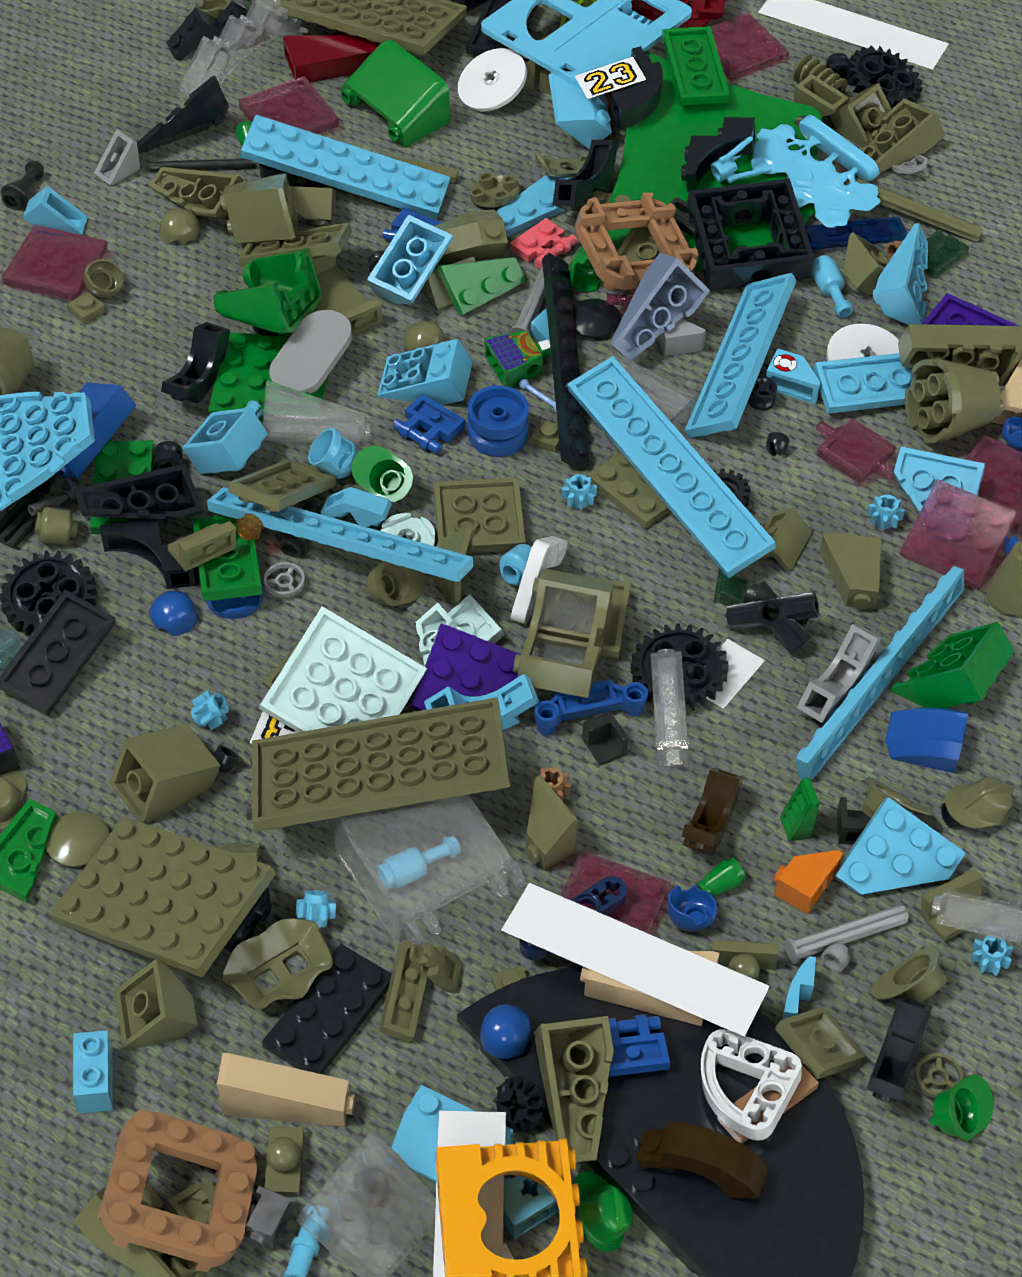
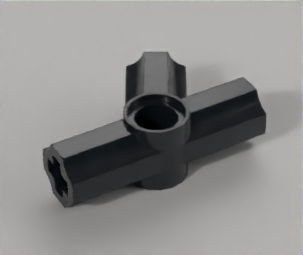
M813 591L727 605L726 618L731 631L768 626L786 650L792 654L812 638L798 620L819 617L820 608L816 593ZM769 604H774L778 608L779 615L777 619H773L767 614V606Z

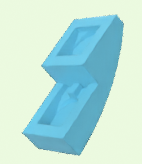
M809 956L793 978L786 998L782 1019L798 1015L799 1000L810 1002L814 987L816 957Z

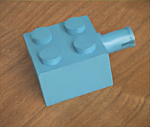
M249 401L245 408L212 412L182 447L199 474H216L224 471L236 472L246 465L247 459L261 447V442L268 435L258 419L263 414V408H260L261 405L259 403Z

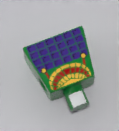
M527 331L484 338V357L503 386L514 388L519 385L520 380H530L540 375L543 370V358L551 355L549 340L535 343Z

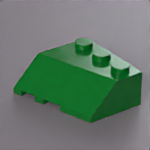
M998 621L950 634L926 655L929 659L928 661L913 667L907 672L910 677L908 681L903 683L896 682L890 690L892 693L922 707L948 708L964 703L976 704L985 698V693L989 687L996 682V677L1000 671L1007 666V661L1014 653V649Z

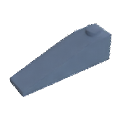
M659 253L644 273L610 345L626 360H632L652 345L655 338L663 332H669L675 327L674 324L684 316L689 317L693 314L710 290L678 258Z

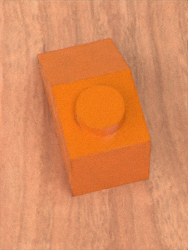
M834 850L794 856L787 866L781 865L776 872L773 880L776 882L774 895L808 914L833 880V875L840 866L844 853Z

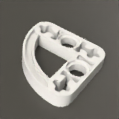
M720 1029L712 1032L704 1045L701 1057L702 1086L710 1107L720 1120L737 1133L752 1140L768 1138L773 1133L801 1081V1060L791 1052L747 1036H741L730 1030ZM724 1044H728V1045H729V1047H728V1046H724L722 1050L717 1048V1047H722ZM751 1053H758L764 1059L759 1063H750L746 1061L745 1057ZM717 1064L760 1079L743 1111L737 1108L721 1090L715 1074ZM787 1067L792 1068V1070L788 1069L785 1073L780 1072V1070H785ZM774 1090L782 1096L776 1101H768L762 1095L767 1091ZM761 1110L764 1111V1113H763V1120H764V1122H759V1123L757 1124V1126H756V1125H752V1122H757V1121H758V1119H759V1117H760V1115H761Z

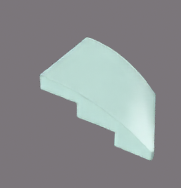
M470 594L450 612L447 613L439 603H436L416 621L417 634L420 637L419 649L423 656L424 666L441 623L494 644L506 635Z

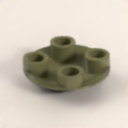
M485 172L479 175V181L472 186L469 195L471 201L478 206L488 208L500 207L512 202L519 195L520 186L515 175H493L491 172Z
M86 812L70 813L54 822L46 849L53 863L69 867L87 865L107 839L109 830L105 822L94 814Z

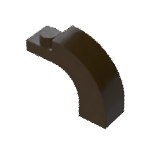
M715 767L709 771L696 812L691 821L684 825L681 837L685 838L683 846L714 855L733 813L744 777Z
M667 1122L665 1130H645L636 1158V1162L642 1168H677L700 1174L714 1182L729 1198H759L768 1170V1166L756 1153L731 1137L708 1128L679 1122Z

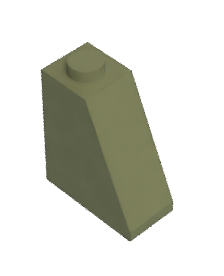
M823 532L820 556L845 606L855 607L860 610L875 609L879 595L881 538Z

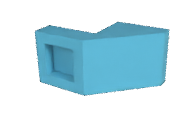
M349 487L327 496L320 513L332 518H342L351 513L358 525L364 527L373 525L375 527L387 519L392 503L389 499Z

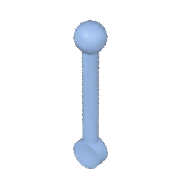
M527 379L520 380L519 387L521 389H527L554 407L556 412V402L529 385Z

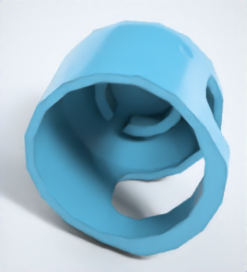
M328 428L314 440L309 450L308 459L310 464L321 471L337 476V479H340L352 473V462L359 451L354 443L341 436L340 431L335 428Z

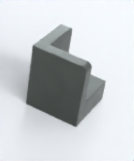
M611 711L583 722L582 740L599 765H604L627 755L628 737Z
M840 797L836 812L838 844L854 845L871 818L863 811L847 810V798Z

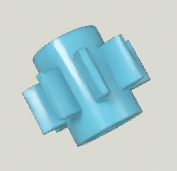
M576 474L570 479H565V487L562 488L561 498L568 499V507L572 506L582 510L588 504L593 505L594 497L597 496V485H591V477Z
M892 495L875 496L874 503L869 504L867 515L872 516L871 524H875L877 527L882 528V530L891 527L897 528L898 521L903 520L905 511L900 508L901 500H897Z
M207 690L192 700L195 706L191 709V716L198 726L206 727L208 725L210 730H213L228 720L225 714L229 711V704L220 693L212 695L210 690Z
M305 891L304 899L296 900L297 918L313 921L319 928L326 927L328 918L335 919L336 917L335 900H329V893L326 891Z
M986 933L983 942L975 939L972 946L974 952L971 962H977L980 967V973L984 971L993 972L997 976L1000 967L1009 968L1012 961L1009 956L1012 953L1013 946H1007L1003 940V935L996 936Z

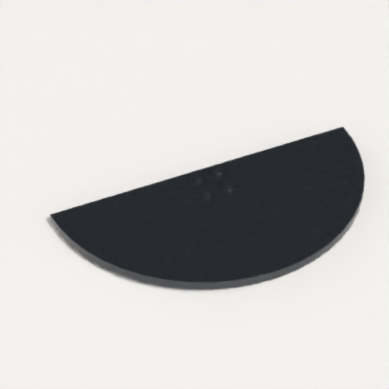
M583 966L536 974L508 984L482 997L457 1014V1022L480 1045L481 1053L504 1077H525L538 1087L543 1099L542 1116L551 1126L552 1121L541 1076L534 1034L540 1024L608 1016V1019L616 1018V1021L634 1019L635 1015L646 1014V1017L659 1016L661 1029L651 1030L650 1034L664 1032L670 1067L667 1070L608 1077V1090L604 1102L597 1160L586 1163L600 1177L606 1180L609 1185L617 1187L627 1197L632 1211L692 1274L696 1273L699 1277H852L858 1259L863 1232L864 1188L862 1168L855 1138L845 1112L825 1077L817 1080L819 1085L816 1090L782 1114L773 1133L764 1140L748 1139L742 1143L765 1162L768 1170L759 1198H729L714 1182L700 1174L677 1168H642L636 1162L645 1130H665L667 1122L701 1126L734 1139L717 1120L718 1116L714 1113L705 1097L701 1078V1057L704 1045L712 1032L725 1028L703 1019L702 1026L586 997L584 996L585 983L580 982ZM502 1004L521 1008L530 1016L533 1026L532 1037L524 1053L510 1059L492 1056L484 1050L480 1040V1031L484 1017L493 1007ZM757 1011L745 1036L795 1054L775 1030L777 1025L767 1016ZM636 1032L619 1034L620 1038L638 1036ZM724 1044L722 1047H717V1048L722 1050L724 1046H728V1047H729V1045H728V1044ZM751 1053L745 1059L750 1063H759L764 1057L758 1053ZM801 1061V1064H802V1065L809 1071V1073L815 1078V1076L810 1072V1070H809V1069L805 1066V1064ZM720 1064L716 1065L715 1074L718 1084L732 1103L754 1089L760 1081L758 1078Z

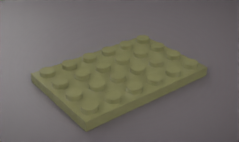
M123 816L51 910L49 916L54 922L151 959L155 960L158 958L167 965L203 977L276 873L272 866Z

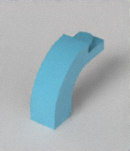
M523 674L502 688L490 694L477 697L461 695L448 686L425 700L424 704L426 710L498 697L502 728L505 730L520 722L518 715L539 703L531 679Z

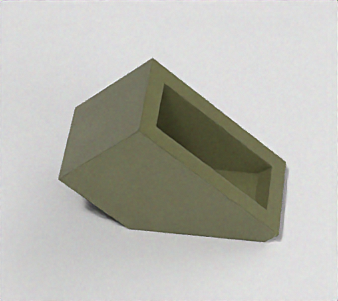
M811 74L795 86L794 102L812 106L820 112L821 117L835 113L848 103L849 97Z

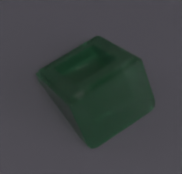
M719 568L714 603L726 605L743 603L747 582L736 575L727 578L721 568Z

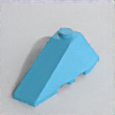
M920 223L913 225L878 277L876 289L873 290L874 301L877 305H880L883 314L907 325L922 324L927 312V304L925 301L922 302V292L927 291L923 270L928 269V242Z

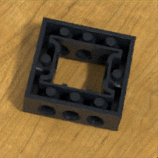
M790 178L688 191L686 213H689L690 216L689 223L695 226L693 239L698 251L706 286L710 291L746 287V284L789 273H792L796 280L811 278L814 254ZM761 222L768 223L773 242L755 247L740 246L734 250L733 256L730 255L728 248L729 239L728 235L725 236L723 227Z

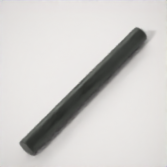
M244 158L150 162L151 172H158L161 167L189 170L252 168V161Z

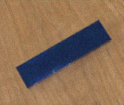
M900 217L848 221L847 225L835 226L834 228H828L824 224L805 226L812 250L847 247L849 235L852 232L872 244L902 241L908 234Z

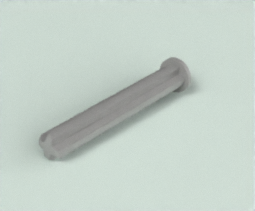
M543 266L538 273L516 325L510 329L509 333L527 331L530 334L531 322L537 317L545 299Z
M898 905L796 940L788 938L785 940V950L790 961L793 964H797L801 958L825 951L832 944H846L908 922L909 913L904 905Z

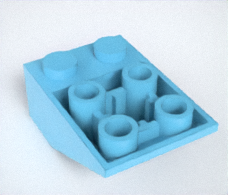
M459 339L417 348L400 354H393L387 357L377 396L378 398L414 402L423 394L440 405L463 401L473 360Z

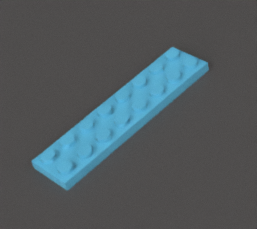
M255 115L240 153L241 158L400 209L405 208L432 219H437L450 181L449 176L259 115Z
M792 273L746 284L685 428L689 438L737 429L795 286L796 279Z

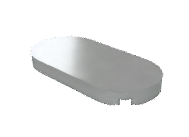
M320 310L309 314L300 322V325L292 333L270 365L269 375L276 391L288 397H301L303 393L308 392L310 394L315 392L323 384L351 343V324L346 316L333 310Z

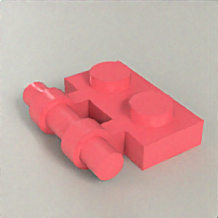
M545 218L511 241L510 250L526 262L536 258L534 264L540 269L542 267V258L546 254L551 253L557 257L560 254L568 253L572 250V246L577 243V238L573 234L567 238L564 237L565 230Z

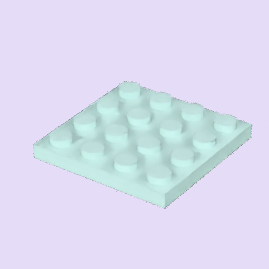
M321 607L263 699L259 709L297 732L400 715L427 668L326 608Z

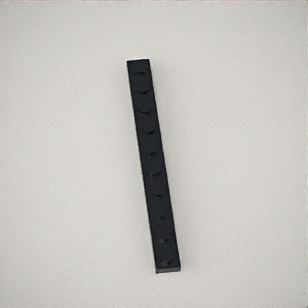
M548 253L542 258L560 455L561 461L583 471L589 466L584 408L568 391L567 386L568 383L580 376L569 265L562 258H557Z

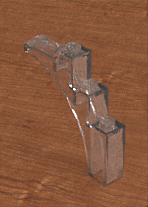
M253 0L246 16L242 14L240 18L233 15L229 16L220 37L214 36L213 39L203 36L178 90L189 96L213 75L221 86L235 66L257 47L283 36L306 35L308 29L301 26L302 21L293 16L289 17L286 13L287 9L279 5L281 0Z

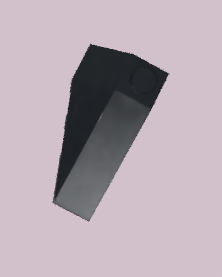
M214 75L189 95L190 98L184 103L182 109L181 107H176L165 119L166 124L158 123L137 142L138 154L205 131L213 125L218 127L227 119L225 114L229 109V105Z
M186 464L74 489V495L82 516L177 520L204 513Z

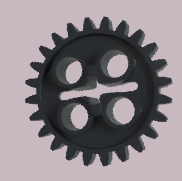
M872 45L868 49L862 47L860 51L856 50L845 68L847 71L845 77L850 79L848 85L855 86L853 93H860L879 83L892 109L903 99L916 103L923 89L920 86L922 80L917 79L919 76L918 72L912 71L915 66L906 64L907 58L901 60L899 58L900 53L893 55L891 54V49L884 52L881 46L877 50Z
M46 550L43 558H39L36 553H33V561L30 562L26 558H22L24 566L13 565L14 574L6 573L7 583H1L0 585L3 592L0 594L3 614L6 615L8 623L13 622L16 631L23 628L25 636L30 635L45 617L46 614L44 613L51 609L64 590L74 591L72 594L94 606L97 604L95 596L98 595L95 578L94 575H91L90 568L88 566L83 567L81 559L74 561L70 553L63 559L60 551H57L54 557H50L48 550Z
M679 623L676 624L675 630H670L668 625H664L663 633L653 629V638L644 635L643 644L637 643L636 653H632V663H630L632 682L641 683L647 688V701L655 698L656 708L662 703H666L667 711H670L673 705H677L679 712L683 711L684 705H688L692 711H695V703L697 702L705 707L706 697L715 700L716 691H723V683L727 682L729 661H726L727 652L721 651V642L714 643L713 634L704 637V628H700L696 633L692 632L691 624L687 626L686 630H682Z

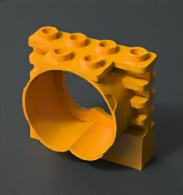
M566 1138L559 1139L558 1141L545 1142V1140H539L536 1143L516 1142L511 1145L494 1144V1146L480 1147V1144L436 1147L435 1164L445 1277H587L585 1257L579 1258L580 1243H583L582 1221H575L576 1206H579L578 1184L571 1183L570 1170H575L576 1167L575 1152L573 1147L568 1148ZM503 1175L526 1177L543 1186L555 1199L559 1209L558 1230L553 1241L541 1253L527 1259L512 1260L497 1256L484 1246L481 1232L486 1224L487 1217L485 1211L479 1205L478 1193L482 1186L494 1177Z

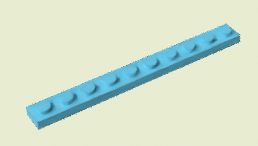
M225 487L207 501L208 511L221 514L222 516L232 517L247 523L267 527L271 530L288 533L295 537H302L320 544L365 555L372 559L393 563L396 566L414 569L421 573L442 577L449 581L459 582L473 568V557L293 506H288L279 512H271L265 510L261 504L255 502L247 503L239 500V496L228 493L229 489Z
M953 566L946 575L941 576L937 587L932 593H928L925 596L920 608L916 612L911 613L907 624L901 631L898 630L895 633L890 645L880 651L876 662L870 669L868 668L864 671L860 682L855 688H851L847 692L842 704L838 708L833 709L829 720L822 728L816 730L808 746L799 751L796 758L799 779L802 780V778L808 777L811 781L962 594L964 591V569Z

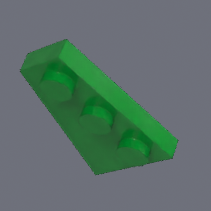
M516 257L436 267L459 316L526 282Z
M30 798L0 834V889L26 903L29 901L44 858L50 832L54 822L57 820L56 811Z

